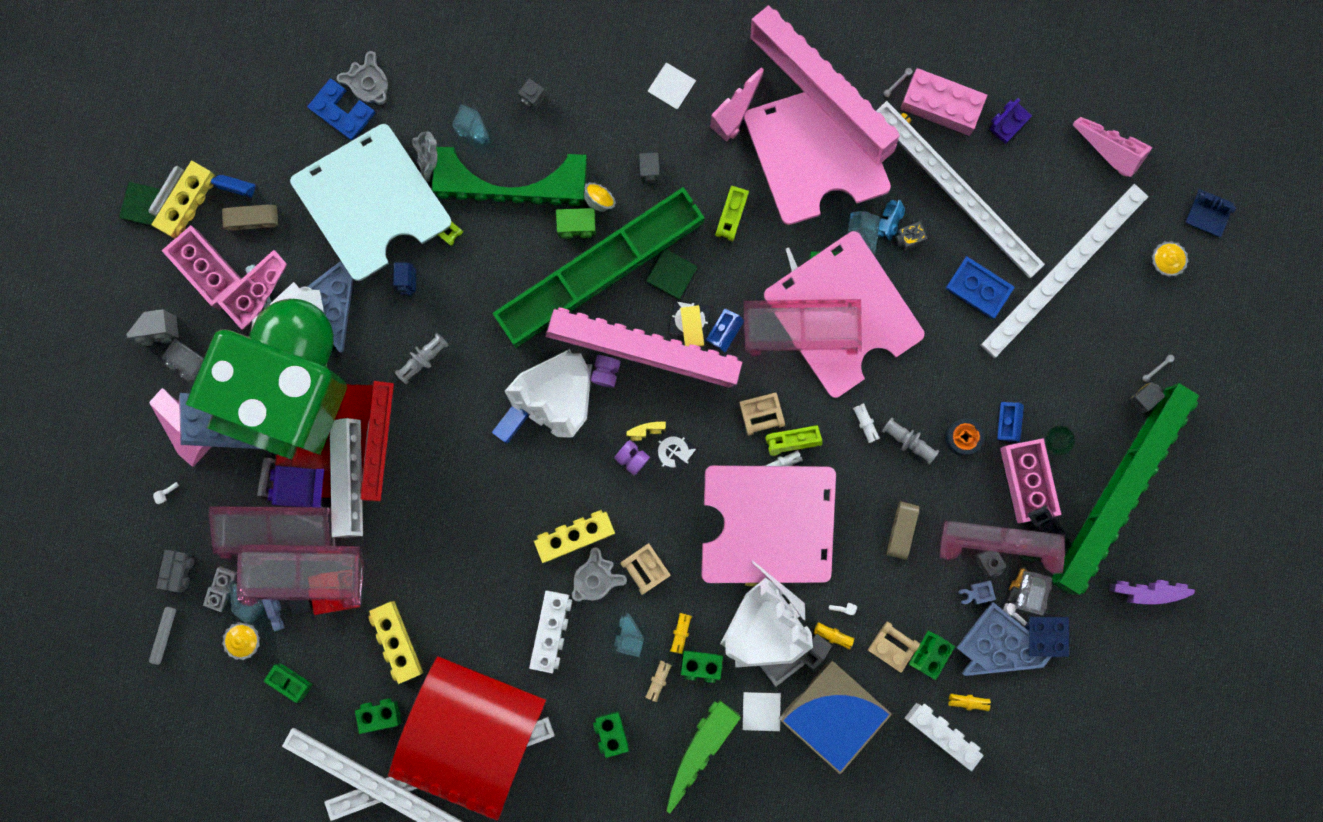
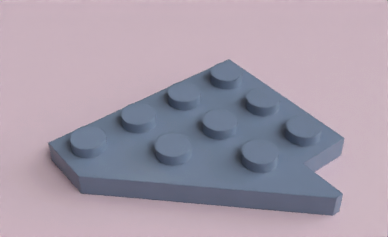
M342 261L338 262L307 286L312 290H320L324 314L329 319L333 329V344L340 353L344 352L354 280Z
M180 393L181 445L261 449L208 429L207 425L212 414L185 405L189 393Z
M991 602L956 647L971 660L961 673L964 676L1044 668L1051 659V657L1029 656V631L994 602Z

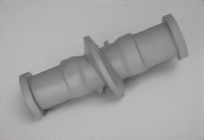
M436 333L435 338L426 344L422 350L415 347L417 354L410 352L413 358L408 360L407 364L400 370H396L395 374L405 384H408V380L418 373L423 366L426 368L431 367L429 361L444 347H448V343L442 336Z
M891 418L882 430V432H887L896 441L903 444L902 451L907 448L911 449L913 453L925 459L928 465L931 464L939 453V450L935 451L926 442L919 439L920 432L913 435L914 430L910 433L905 427L903 428L897 424L894 418Z

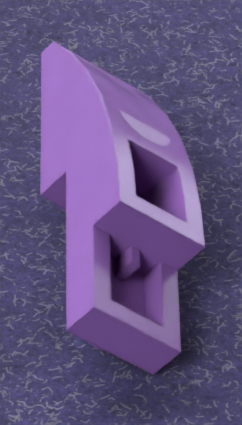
M1118 580L1117 584H1110L1109 587L1111 592L1127 594V602L1137 604L1174 602L1193 595L1195 592L1193 589H1188L1186 584L1176 583V586L1168 585L1169 581L1164 580L1149 583V588L1147 585L1136 584V587L1129 586V582Z

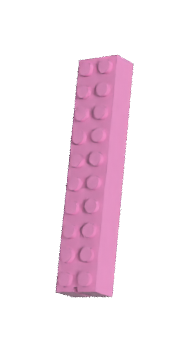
M768 5L752 18L750 38L877 165L881 164L895 152L896 143H898L900 136L898 130L894 126H890L885 121L884 116L879 112L877 113L872 108L871 103L866 99L864 100L859 95L857 89L850 86L840 73L837 74L833 70L832 65L828 61H824L815 48H811L802 35H798L792 25L781 18L777 10H773Z
M558 307V310H553L546 337L728 388L737 384L742 362L732 355L723 357L714 350L706 352L700 350L701 347L696 345L684 346L678 340L671 339V341L663 340L664 337L661 335H645L643 330H627L626 326L615 323L613 326L607 324V321L604 319H588L586 314H570L568 309Z

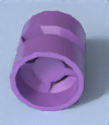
M597 355L595 362L597 369L593 371L590 382L614 388L617 378L615 373L618 372L621 361Z
M629 440L619 450L614 459L621 465H626V470L635 476L648 462L650 456L643 450L638 451V446Z

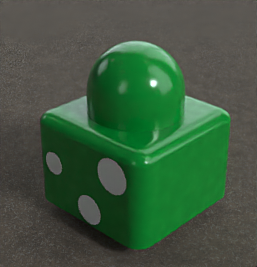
M289 298L276 301L267 306L256 318L249 337L226 329L217 331L212 338L185 405L212 414L207 425L208 429L293 460L297 447L321 455L347 390L345 381L326 367L334 343L333 329L329 319L314 304L302 299Z

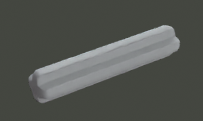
M175 166L149 209V213L153 216L158 215L184 173L182 168Z
M165 607L149 659V662L158 665L161 663L175 617V608Z

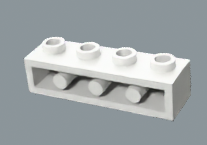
M545 591L529 669L553 673L554 669H558L560 658L557 657L558 650H562L564 638H561L562 630L566 631L568 619H565L566 611H570L572 600L569 599L570 595Z
M916 703L905 719L963 766L972 771L984 756L979 752L981 748L972 741L967 743L963 739L965 735L956 728L952 731L947 727L949 723L941 716L937 719L932 715L933 710L926 704L921 706Z

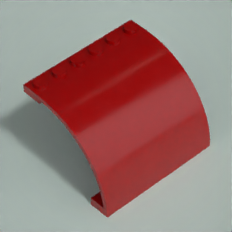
M373 381V385L346 384L347 390L335 420L344 418L361 420L362 481L360 499L362 501H381L394 383ZM330 432L321 455L297 447L293 460L276 454L275 466L324 469L321 497L331 498Z
M437 656L409 714L388 776L498 821L535 725L541 716L546 700Z

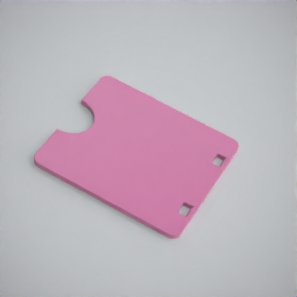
M805 92L752 108L745 112L744 120L783 223L792 225L820 216V201L826 193L833 190L848 193L853 197L856 204L885 195L890 191L891 185L883 164L877 165ZM775 107V113L766 115L764 110Z
M856 231L846 234L767 288L764 292L765 300L831 397L841 396L865 379L862 374L861 363L864 355L871 349L883 348L891 352L894 357H898L924 338V330L861 235ZM840 245L843 251L834 256L831 251ZM792 278L795 284L785 289L782 284Z
M709 466L705 471L704 505L712 506L721 512L724 518V529L717 539L702 544L701 576L703 580L707 583H760L764 578L769 579L752 563L753 560L780 583L829 581L832 573L835 470L831 467ZM824 489H830L829 501L823 500ZM821 549H827V560H821Z

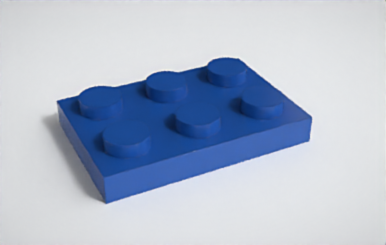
M966 256L945 289L986 316L994 319L1015 287Z

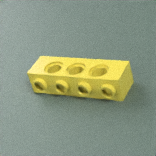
M191 160L151 225L176 239L186 230L185 227L188 222L194 218L195 211L204 202L207 191L214 186L211 184V179L216 176L211 171ZM199 182V186L193 189V185ZM189 198V202L183 205V201ZM179 214V218L173 221V217Z
M600 510L592 513V518L584 520V517L573 521L574 525L570 527L563 525L555 528L556 532L549 535L548 532L538 535V540H535L534 543L542 563L614 535L615 531L607 512L603 513ZM590 523H595L598 527L597 532L594 534H589L587 531V526ZM573 530L579 532L580 536L577 541H571L569 538V533ZM558 537L561 540V546L554 549L551 546V541L553 538Z
M395 601L370 610L369 621L373 627H376L378 632L376 638L378 643L384 647L385 652H383L386 662L391 664L393 670L390 672L393 680L400 684L423 674ZM386 619L392 624L390 630H385L383 627V622ZM393 637L399 641L397 648H393L390 644ZM399 656L406 658V665L404 667L398 664Z

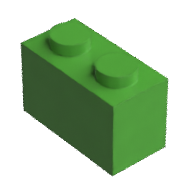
M594 208L556 210L558 236H562L563 239H571L573 236L590 238L592 235H596Z

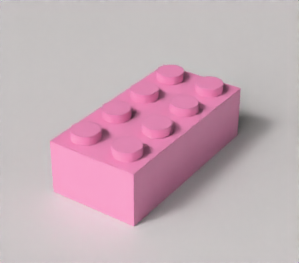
M917 68L900 110L970 136L975 129L987 94Z
M191 225L162 250L205 300L217 310L222 308L217 301L241 280L240 276L204 236Z
M1044 438L1000 448L1017 523L1031 521L1028 513L1046 505L1053 511L1055 516L1061 515Z

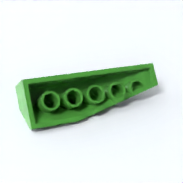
M721 700L718 703L713 702L708 710L710 712L706 719L702 718L697 725L698 731L684 754L672 785L667 804L668 813L672 812L686 793L685 789L690 787L696 780L697 772L706 767L710 759L709 755H715L741 718L739 713Z

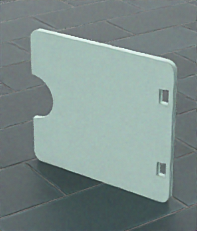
M386 124L378 125L294 174L290 180L293 188L343 265L356 281L365 279L389 264L386 258V247L394 237L410 235L423 244L451 226L449 215L390 127ZM371 137L372 142L363 147L361 142ZM320 166L322 171L312 176L310 172Z

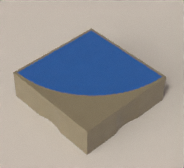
M829 659L811 680L807 689L796 697L782 713L779 720L834 770L841 774L892 714L836 663Z

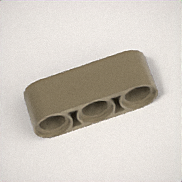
M256 205L222 209L223 229L244 230L278 226L277 206Z
M902 501L899 502L888 543L887 556L907 560L919 514V506Z

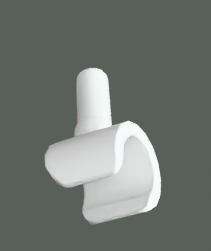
M176 482L167 489L155 492L153 495L155 502L160 504L167 501L165 495L177 488L179 484Z
M848 603L846 608L829 605V610L854 615L857 606Z
M1005 603L1003 611L1025 626L1027 622L1015 613L1017 606L1012 603Z

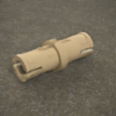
M660 660L656 674L651 678L652 683L645 696L650 700L652 698V701L655 702L658 701L661 689L666 685L665 680L672 667L671 664Z

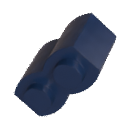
M394 263L393 287L402 296H411L412 293H416L417 269L411 263Z

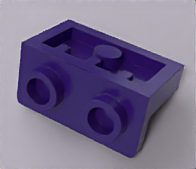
M1019 98L1014 102L1010 100L1003 108L1005 112L1002 115L998 113L991 120L993 124L989 130L1005 144L1032 117L1019 104Z

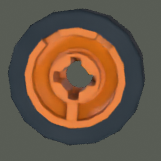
M972 419L957 420L946 431V444L957 455L967 456L973 454L984 443L983 429ZM963 434H966L968 436V439L966 441L963 438H961Z

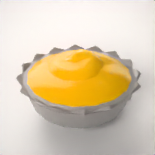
M595 182L585 184L584 198L590 208L605 212L615 207V198L607 188Z
M1164 241L1154 249L1152 255L1153 265L1162 275L1168 277L1177 276L1187 268V263L1189 262L1187 258L1188 253L1185 252V247L1180 246L1179 243Z
M247 622L232 624L222 636L224 651L235 660L251 658L260 646L258 631Z

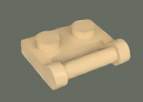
M777 392L739 402L748 436L764 429L785 426ZM776 413V419L751 424V419Z
M649 543L620 563L623 568L626 567L640 588L639 592L641 595L670 576V573ZM635 559L651 580L649 584L646 585L632 564Z
M887 621L868 651L902 673L913 654L917 651L920 643L916 640L912 641L893 628L892 624ZM888 633L909 648L905 652L884 637Z

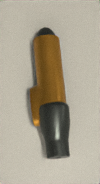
M1026 566L1020 568L1016 579L1010 585L1007 600L1011 602L1018 595L1027 575Z

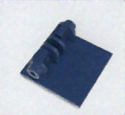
M1199 189L1185 223L1221 238L1229 216L1235 212L1236 206L1230 201Z
M1029 617V622L1026 624V629L1029 630V656L1069 657V617Z

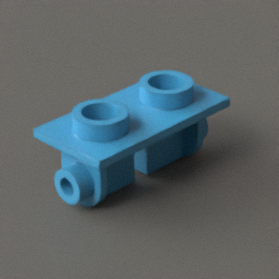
M890 200L887 203L883 216L888 217V220L881 218L876 229L878 236L884 237L886 235L888 240L891 241L892 237L896 235L898 222L905 213V207L901 200L898 203L894 200Z

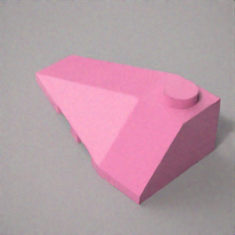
M760 68L744 84L745 88L743 90L738 88L731 100L727 98L711 115L710 127L726 142L730 138L734 139L740 132L739 128L744 119V114L748 110L759 86L764 69Z
M1082 117L1073 123V126L1123 176L1131 177L1136 173L1152 147L1133 137H1129V139L1120 137L1118 131H1105L1102 125Z
M273 250L217 301L242 330L260 313L285 270L287 263Z
M162 388L149 403L178 455L194 467L211 446L181 445L179 402Z

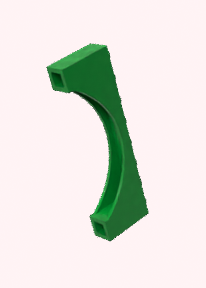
M436 147L437 165L433 172L432 191L437 198L448 199L449 196L456 197L459 200L475 198L477 201L493 199L496 202L512 200L515 203L531 201L533 204L550 202L552 205L569 203L570 206L585 204L586 155L567 154V159L545 179L528 186L508 188L487 183L473 175L459 161L455 148Z

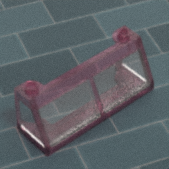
M861 299L744 301L745 350L747 353H750V356H761L765 351L843 350L846 351L847 355H857L858 352H862Z
M209 506L213 554H220V558H232V555L236 554L317 555V559H329V555L335 556V537H332L331 508Z
M945 521L940 559L951 560L958 557L963 547L1041 557V562H1043L1044 567L1051 574L1060 575L1063 573L1065 557L1064 535Z
M239 545L237 598L240 604L244 606H253L259 602V599L339 601L343 607L347 608L360 605L364 567L360 547Z

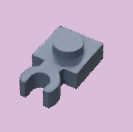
M991 581L972 584L971 591L967 589L958 591L959 594H967V599L961 601V604H968L972 599H974L975 604L996 600Z
M275 597L262 600L268 619L271 620L273 630L284 629V623L280 618V602L277 599L275 600Z

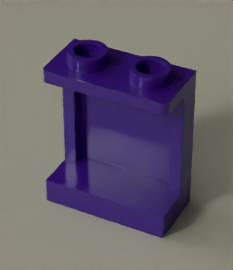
M276 465L275 470L271 469L270 481H273V489H269L268 501H271V505L320 508L324 469Z

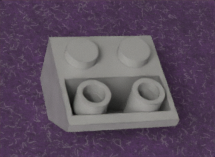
M164 309L144 312L127 333V338L135 343L142 344V346L154 345L153 342L158 341L161 343L173 342L172 339L179 338L177 317Z

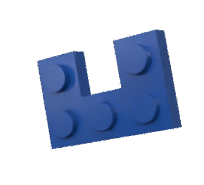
M330 78L307 107L349 140L353 141L375 115V111L359 100L349 114L344 112L336 104L346 93V90Z

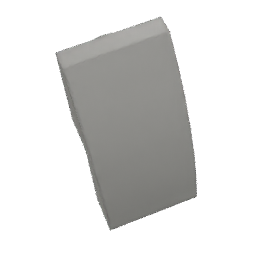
M221 566L218 567L212 586L208 588L203 606L222 612L238 573Z

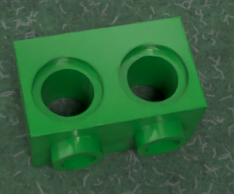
M927 631L909 665L936 680L955 646L942 637Z
M684 650L681 675H684V679L696 680V677L704 678L705 682L716 683V679L720 680L723 655ZM690 660L697 662L698 666L694 671H689L686 668V664ZM715 663L717 670L714 673H708L706 671L707 664Z
M282 663L275 664L263 681L295 703L303 701L313 685Z
M391 698L380 700L378 705L372 706V702L361 704L360 708L355 710L359 734L402 724L398 701H391ZM385 708H389L392 711L391 718L384 716L383 711ZM366 712L372 714V722H367L364 719Z
M619 711L596 717V722L593 723L595 733L600 734L601 742H598L601 754L605 753V757L608 758L629 752ZM605 720L613 722L614 727L611 730L603 728L602 723ZM611 739L616 740L619 744L618 748L610 749L607 744L608 741Z

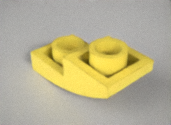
M699 305L680 308L685 346L689 347L690 344L699 347L704 346Z
M651 422L639 425L627 431L626 436L630 437L631 441H642V438H646V430H649L650 434H661V431H665L666 422Z

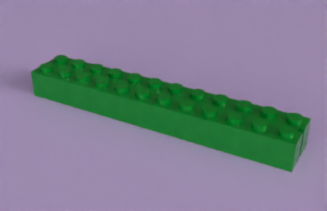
M682 187L492 314L515 348H517L549 326L554 309L558 310V307L565 308L570 313L704 224L705 217L696 204L693 205V200L685 188Z
M1178 383L1165 388L1163 391L1165 397L1154 406L1072 542L1073 547L1068 549L1049 582L1067 594L1080 595L1088 589L1089 579L1098 572V564L1107 557L1110 544L1114 543L1119 537V529L1121 526L1124 527L1129 520L1128 514L1137 507L1139 503L1137 499L1141 493L1143 494L1147 490L1149 479L1158 472V464L1167 457L1169 453L1167 449L1170 444H1174L1177 440L1179 429L1186 425L1189 412H1192L1197 407L1199 395L1182 384Z

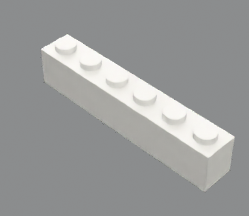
M349 418L334 420L330 430L332 537L350 538L363 536L362 500L360 499L362 481L361 420Z

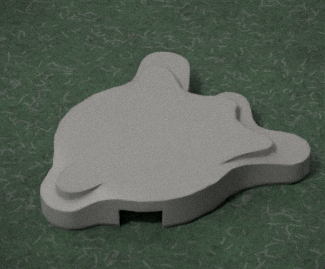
M373 51L366 53L364 65L361 66L357 62H353L348 72L337 75L338 83L348 86L359 100L382 105L387 101L388 80L384 72L377 66V56Z
M421 132L418 137L412 139V143L418 153L417 163L421 168V175L426 182H429L431 173L437 165V142L430 132Z
M594 547L590 551L588 561L580 566L574 575L572 598L578 602L582 600H599L606 596L613 587L625 585L627 578L624 575L612 574L613 562L604 560L600 549Z

